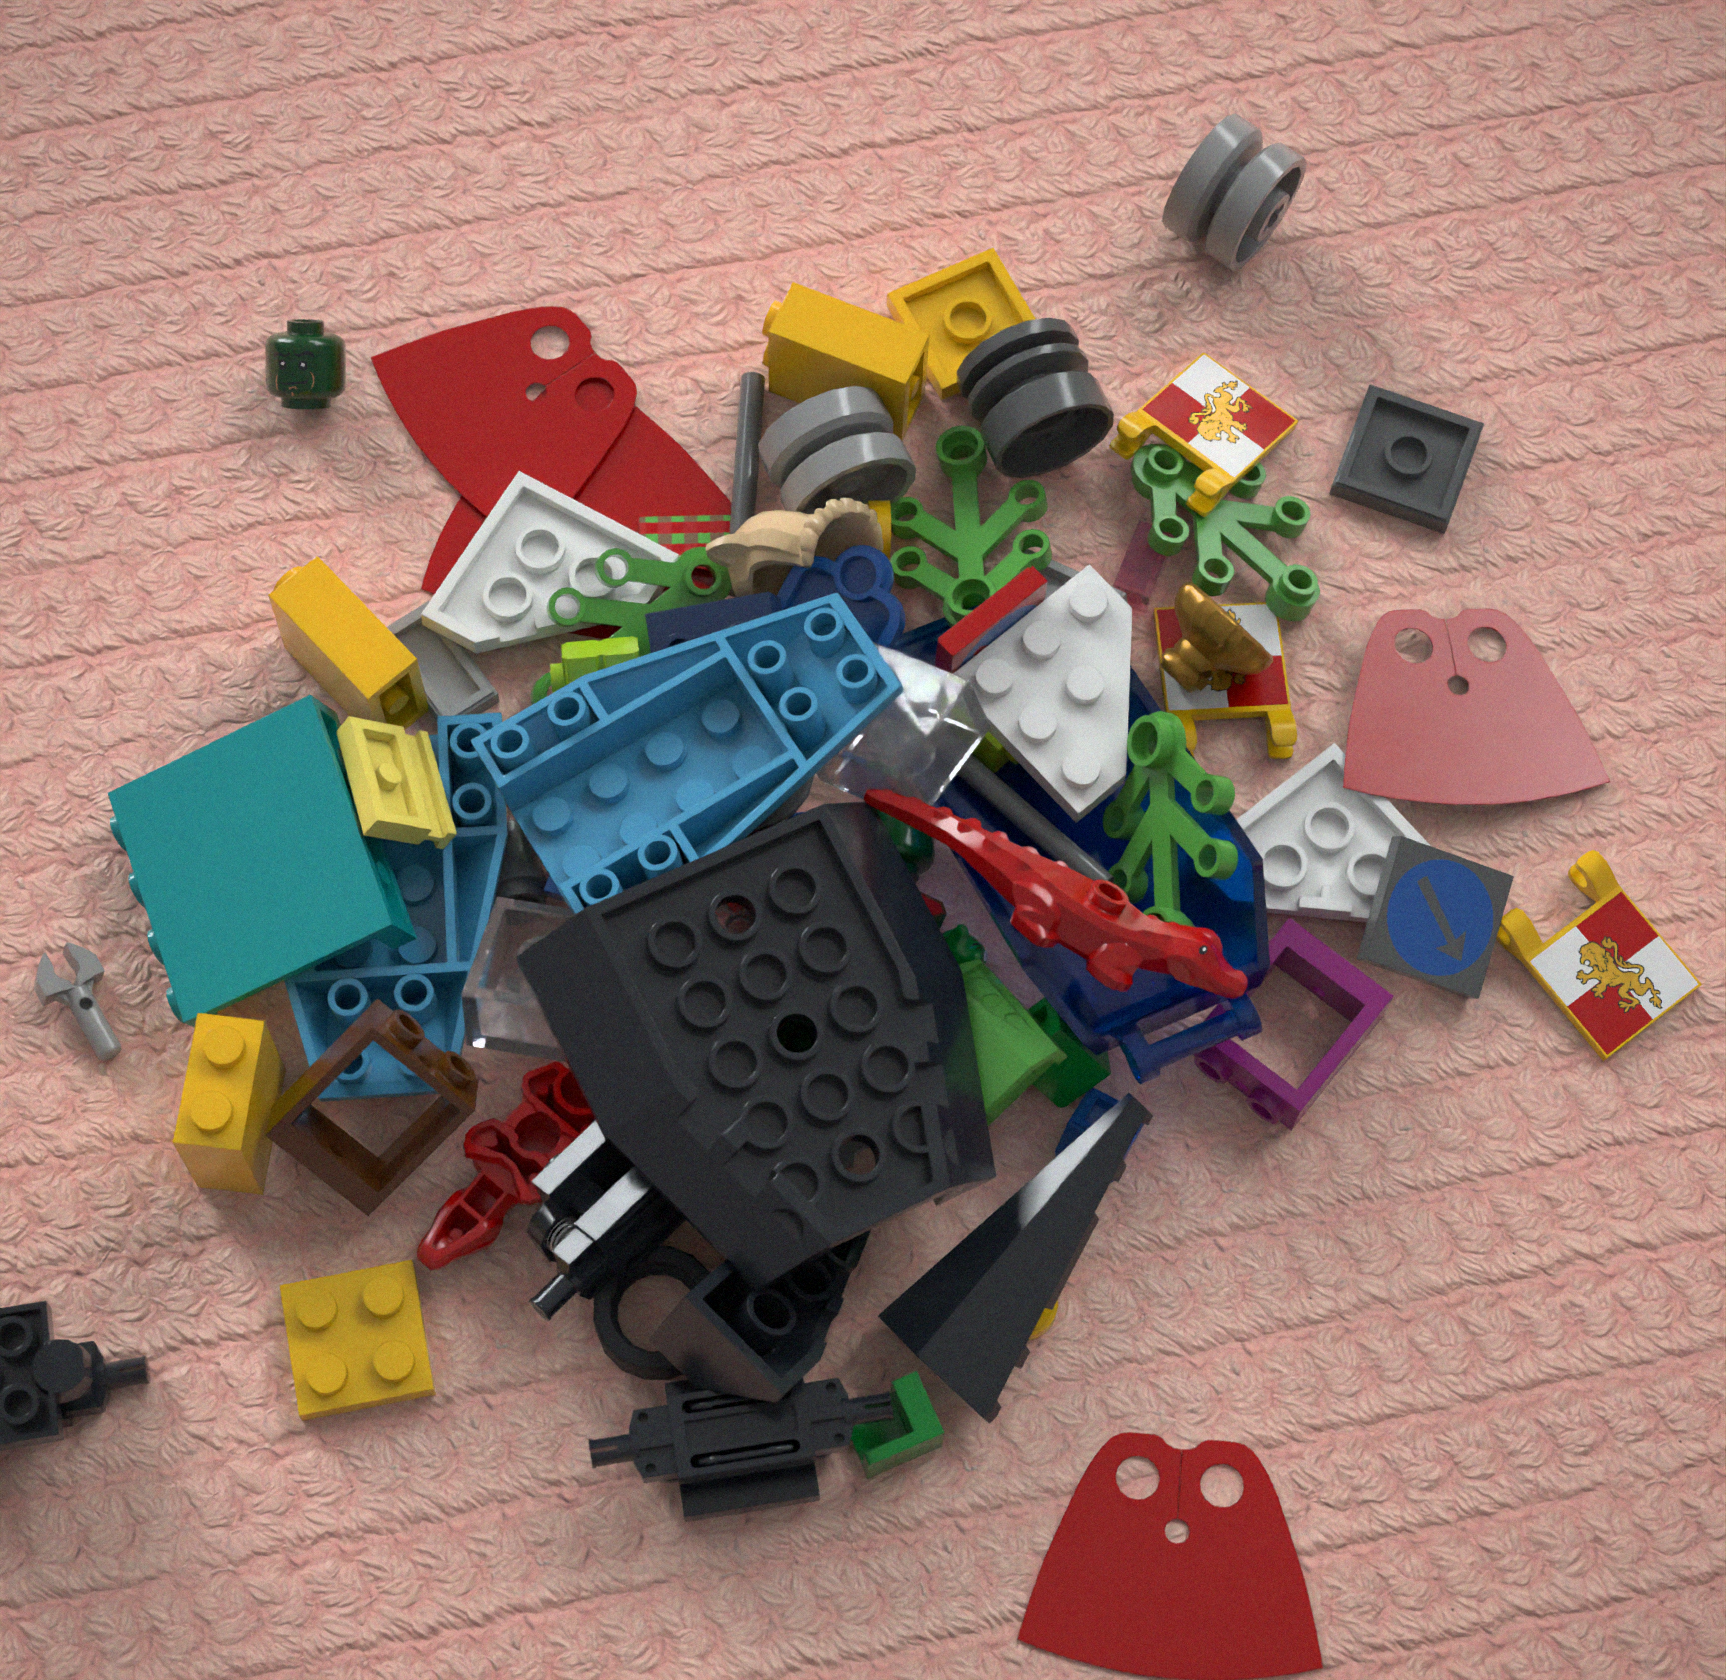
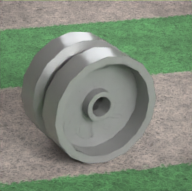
M1237 114L1225 117L1200 143L1174 184L1164 207L1162 217L1163 225L1188 243L1199 240L1207 235L1206 252L1208 256L1231 271L1239 270L1247 264L1270 238L1294 200L1307 167L1304 157L1281 142L1262 149L1263 134L1261 129Z
M851 386L833 389L809 398L779 417L767 428L758 443L759 457L771 482L780 488L781 503L785 511L810 515L814 514L817 508L824 509L827 501L831 499L839 501L841 498H852L854 501H860L863 504L867 503L868 500H890L891 504L902 498L915 481L916 466L904 442L893 434V420L881 396L872 388Z

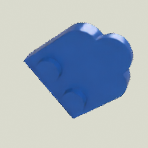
M857 545L843 551L835 562L825 557L814 556L811 568L793 566L777 594L781 599L782 610L838 592L886 662L905 628L906 617L904 608L899 599L890 593L894 583L892 564L883 552L871 546Z

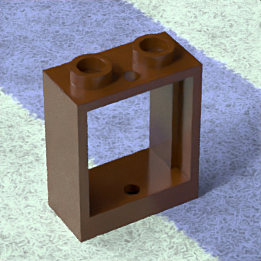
M377 999L272 1105L265 1136L369 1216L475 1111L479 1080L476 1078L472 1067L464 1058L453 1051H446L444 1053L428 1040L420 1024L411 1015L399 1009L393 1011ZM373 1041L441 1095L379 1157L311 1105Z

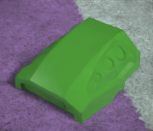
M980 959L958 965L963 974L989 1126L1054 1062L1059 1065L1068 1056L999 977Z

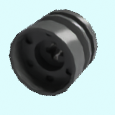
M1049 317L1028 320L1003 329L981 342L964 358L956 372L957 385L960 392L968 400V409L972 417L981 423V437L996 469L1004 476L1025 478L1042 475L1064 467L1091 451L1106 437L1113 426L1114 413L1099 381L1088 373V358L1079 348V340L1074 329L1065 320Z

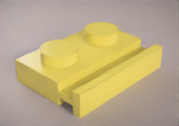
M349 716L338 728L336 734L363 834L365 836L419 845L424 839L434 842L435 848L444 849L457 835L428 732L419 730L415 736L405 734L404 727Z

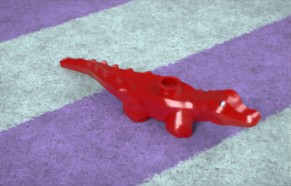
M890 789L866 790L863 800L867 804L933 837L961 855L1015 907L1010 923L1031 943L1043 948H1053L1059 943L1086 960V970L1106 987L1120 992H1127L1133 984L1132 976L1137 968L1173 975L1175 979L1187 985L1202 988L1226 998L1233 999L1243 996L1248 985L1247 977L1242 971L1233 969L1222 955L1220 937L1213 930L1179 925L1177 922H1163L1154 915H1145L1129 903L1127 894L1114 883L1102 879L1094 881L1070 869L1063 861L1054 862L1040 856L1033 847L1018 846L1008 841L1007 834L1004 832L996 831L992 833L982 828L981 822L976 818L962 819L953 815L952 810L947 807L936 808L925 804L919 798L899 795Z
M555 1061L527 1072L522 1077L521 1092L523 1102L503 1121L491 1118L478 1123L467 1131L463 1143L464 1156L473 1160L477 1173L467 1187L457 1190L439 1208L431 1228L418 1246L417 1259L430 1271L444 1268L464 1256L486 1250L495 1243L503 1226V1218L513 1207L519 1203L532 1205L542 1202L531 1181L544 1170L547 1163L554 1156L562 1153L595 1119L570 1068H566L562 1063Z

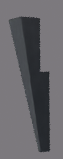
M1127 1093L878 1315L924 1364L989 1424L997 1417L1001 1409L997 1399L1014 1367L1022 1369L1030 1354L1026 1344L1045 1308L1053 1309L1099 1221L1095 1211L1111 1180L1119 1182L1127 1167L1123 1157L1141 1123L1149 1125L1153 1117L1130 1093Z

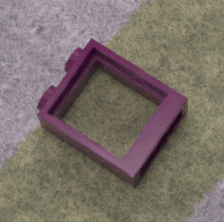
M1289 917L1244 972L1248 985L1243 996L1233 999L1222 998L1195 1031L1188 1052L1195 1056L1194 1062L1196 1066L1208 1078L1219 1084H1225L1227 1081L1247 1096L1246 1102L1248 1106L1260 1118L1271 1124L1281 1122L1292 1131L1384 1017L1394 996ZM1276 966L1351 1022L1298 1089L1294 1088L1222 1033Z

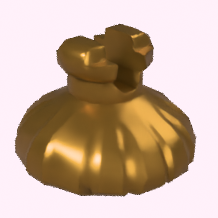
M1185 582L1178 589L1174 609L1183 637L1178 640L1174 648H1167L1162 654L1164 659L1162 660L1161 667L1186 691L1190 693L1197 689L1202 691L1207 686V679L1217 669L1251 675L1257 674L1271 665L1273 656L1198 586L1192 582Z

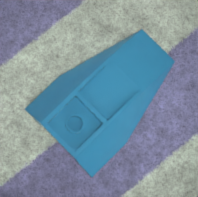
M837 592L583 675L470 741L572 914L576 915L590 905L746 838L886 710L904 690L894 672Z
M502 713L438 716V734L429 735L457 835L444 849L435 848L434 842L424 839L419 845L382 839L417 939L393 949L373 938L284 980L309 1067L377 999L393 1011L399 1009L411 1015L422 1027L425 1037L444 1053L446 1051H453L461 1056L508 840L506 802L470 740L502 723ZM373 1041L318 1098L320 1102L439 1093Z

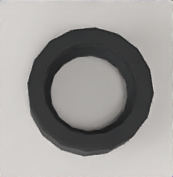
M659 1246L621 1284L614 1278L611 1279L594 1296L593 1321L604 1353L622 1371L644 1380H671L683 1375L660 1351H647L637 1347L623 1334L618 1322V1306L624 1292L635 1281L647 1276L667 1275L681 1281L691 1291L710 1272L693 1255L671 1246Z

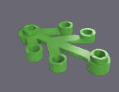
M970 426L952 427L943 432L936 443L940 468L944 474L952 478L955 530L924 511L923 505L916 498L902 497L890 504L891 531L895 536L901 539L918 537L958 563L959 578L955 579L929 564L926 554L918 547L907 546L900 548L892 555L890 560L894 571V580L897 585L905 589L921 587L943 601L944 617L950 627H953L973 610H968L970 607L981 605L1027 567L1031 568L1034 566L1038 571H1041L1052 560V550L1048 536L1043 531L1029 529L1015 537L1013 550L985 576L983 560L1021 522H1034L1042 518L1047 512L1048 503L1042 484L1035 480H1022L1012 486L1009 491V498L981 526L977 477L986 466L988 456L981 433ZM1033 497L1037 499L1031 504H1020V501L1025 498ZM904 515H916L910 521H899ZM1030 547L1041 548V550L1035 554L1023 553L1026 549ZM908 564L919 565L916 569L912 571L901 570L904 566Z
M1149 444L1141 447L1135 453L1130 466L1132 483L1140 495L1150 500L1152 526L1147 535V541L1155 552L1164 556H1174L1182 550L1189 535V527L1181 517L1176 515L1177 501L1193 515L1197 562L1192 575L1193 584L1198 586L1208 596H1219L1227 590L1234 576V567L1227 558L1222 556V541L1270 584L1266 590L1265 601L1272 613L1287 621H1300L1309 616L1320 595L1318 579L1315 573L1303 565H1285L1245 529L1274 531L1285 538H1296L1302 534L1311 516L1310 509L1304 501L1297 497L1285 496L1277 501L1275 507L1221 500L1209 515L1203 517L1186 505L1188 497L1196 491L1194 484L1197 478L1204 472L1194 463L1188 462L1183 455L1172 447L1163 444ZM1260 463L1245 475L1251 481L1242 478L1229 492L1242 499L1255 497L1266 478V471ZM1284 514L1290 515V516L1293 517L1295 520H1291V519L1287 518ZM1161 531L1172 534L1174 538L1164 535ZM1206 571L1215 573L1219 578L1210 576Z
M706 547L689 549L682 553L675 562L632 558L625 550L612 548L601 554L595 563V575L601 584L609 588H618L630 581L667 587L669 589L651 604L584 597L578 590L566 587L557 590L551 595L546 609L550 620L561 627H570L578 622L621 627L609 638L638 637L639 657L651 653L645 614L725 600L732 584L728 568L712 562L707 557ZM616 557L624 562L626 572L623 578L611 579L605 574L603 565L607 558ZM705 567L711 572L713 582L710 588L700 589L693 584L691 574L694 568ZM568 596L576 601L578 611L574 618L565 619L557 614L555 603L559 597ZM550 672L540 677L533 685L530 696L531 705L547 697V691L551 686Z
M1157 711L1140 717L1132 725L1127 738V751L1130 760L1135 765L1118 797L1106 807L1103 814V829L1106 835L1110 838L1130 841L1119 862L1114 864L1108 872L1115 878L1113 883L1127 894L1129 903H1138L1143 899L1147 891L1148 877L1144 867L1152 854L1155 906L1149 907L1143 914L1154 915L1163 922H1177L1179 925L1194 927L1192 921L1180 911L1177 843L1194 860L1197 873L1202 877L1226 880L1234 874L1238 865V852L1232 842L1211 838L1175 800L1174 778L1191 793V802L1196 811L1218 816L1226 814L1231 809L1235 799V788L1229 778L1208 774L1186 752L1185 729L1181 720L1176 715ZM1150 789V805L1144 814L1140 804Z

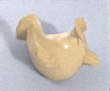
M841 498L839 501L831 499L826 502L824 509L817 508L814 514L810 515L785 510L761 512L749 518L734 534L722 536L706 545V554L712 562L728 568L732 588L736 595L735 598L764 592H771L777 596L793 566L811 568L814 556L825 557L835 562L843 551L857 545H867L882 551V529L880 523H877V513L874 509L868 508L867 504L854 501L852 498Z

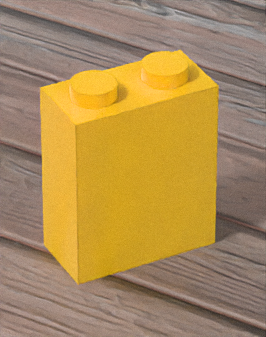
M793 282L783 303L775 300L771 304L762 328V335L768 337V344L763 355L762 364L769 367V392L802 403L809 398L833 389L851 386L872 388L881 396L893 420V434L903 441L925 395L930 334Z
M318 556L304 567H294L282 575L277 581L274 590L268 594L284 647L349 716L401 726L406 730L429 711L417 658Z
M197 1013L173 1144L199 1188L264 1194L273 1141L267 1138L265 1133L272 1105L282 1095L286 1073L285 1066L264 1020Z

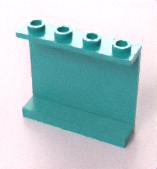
M312 695L289 704L108 792L115 816L110 818L111 830L121 848L127 851L133 872L128 877L129 884L137 901L146 908L152 927L147 933L148 942L157 960L165 966L171 987L167 988L166 991L168 1003L180 1022L194 1028L197 1013L218 1015L217 1012L373 938L393 949L417 939L382 839L363 834L336 731L341 726L337 713Z

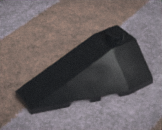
M871 1230L825 1251L818 1263L758 1292L725 1260L682 1298L648 1340L698 1389L778 1402L821 1360L827 1345L824 1340L832 1321L839 1314L844 1301L842 1295L850 1274L858 1266Z

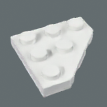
M518 471L421 613L422 624L476 654L597 626L600 624L578 622L570 627H561L554 624L550 620L546 609L549 598L557 590L569 587L578 590L584 597L651 604L659 597L665 587L630 581L618 588L606 587L599 582L595 575L597 559L605 551L612 548L623 549L632 558L675 562L679 555ZM609 557L605 560L603 568L609 578L617 580L624 577L626 567L622 560L616 557ZM561 596L555 603L556 612L560 617L571 619L576 616L578 606L571 597Z
M1090 564L949 676L947 688L1076 823L1123 785L1127 764L1132 607Z
M1334 743L1213 837L1214 839L1230 841L1235 845L1238 852V865L1234 874L1226 880L1203 878L1231 909L1367 923L1391 838L1393 836H1403L1428 846L1430 844L1386 797L1343 788L1345 753ZM1191 858L1190 864L1195 868L1194 860Z

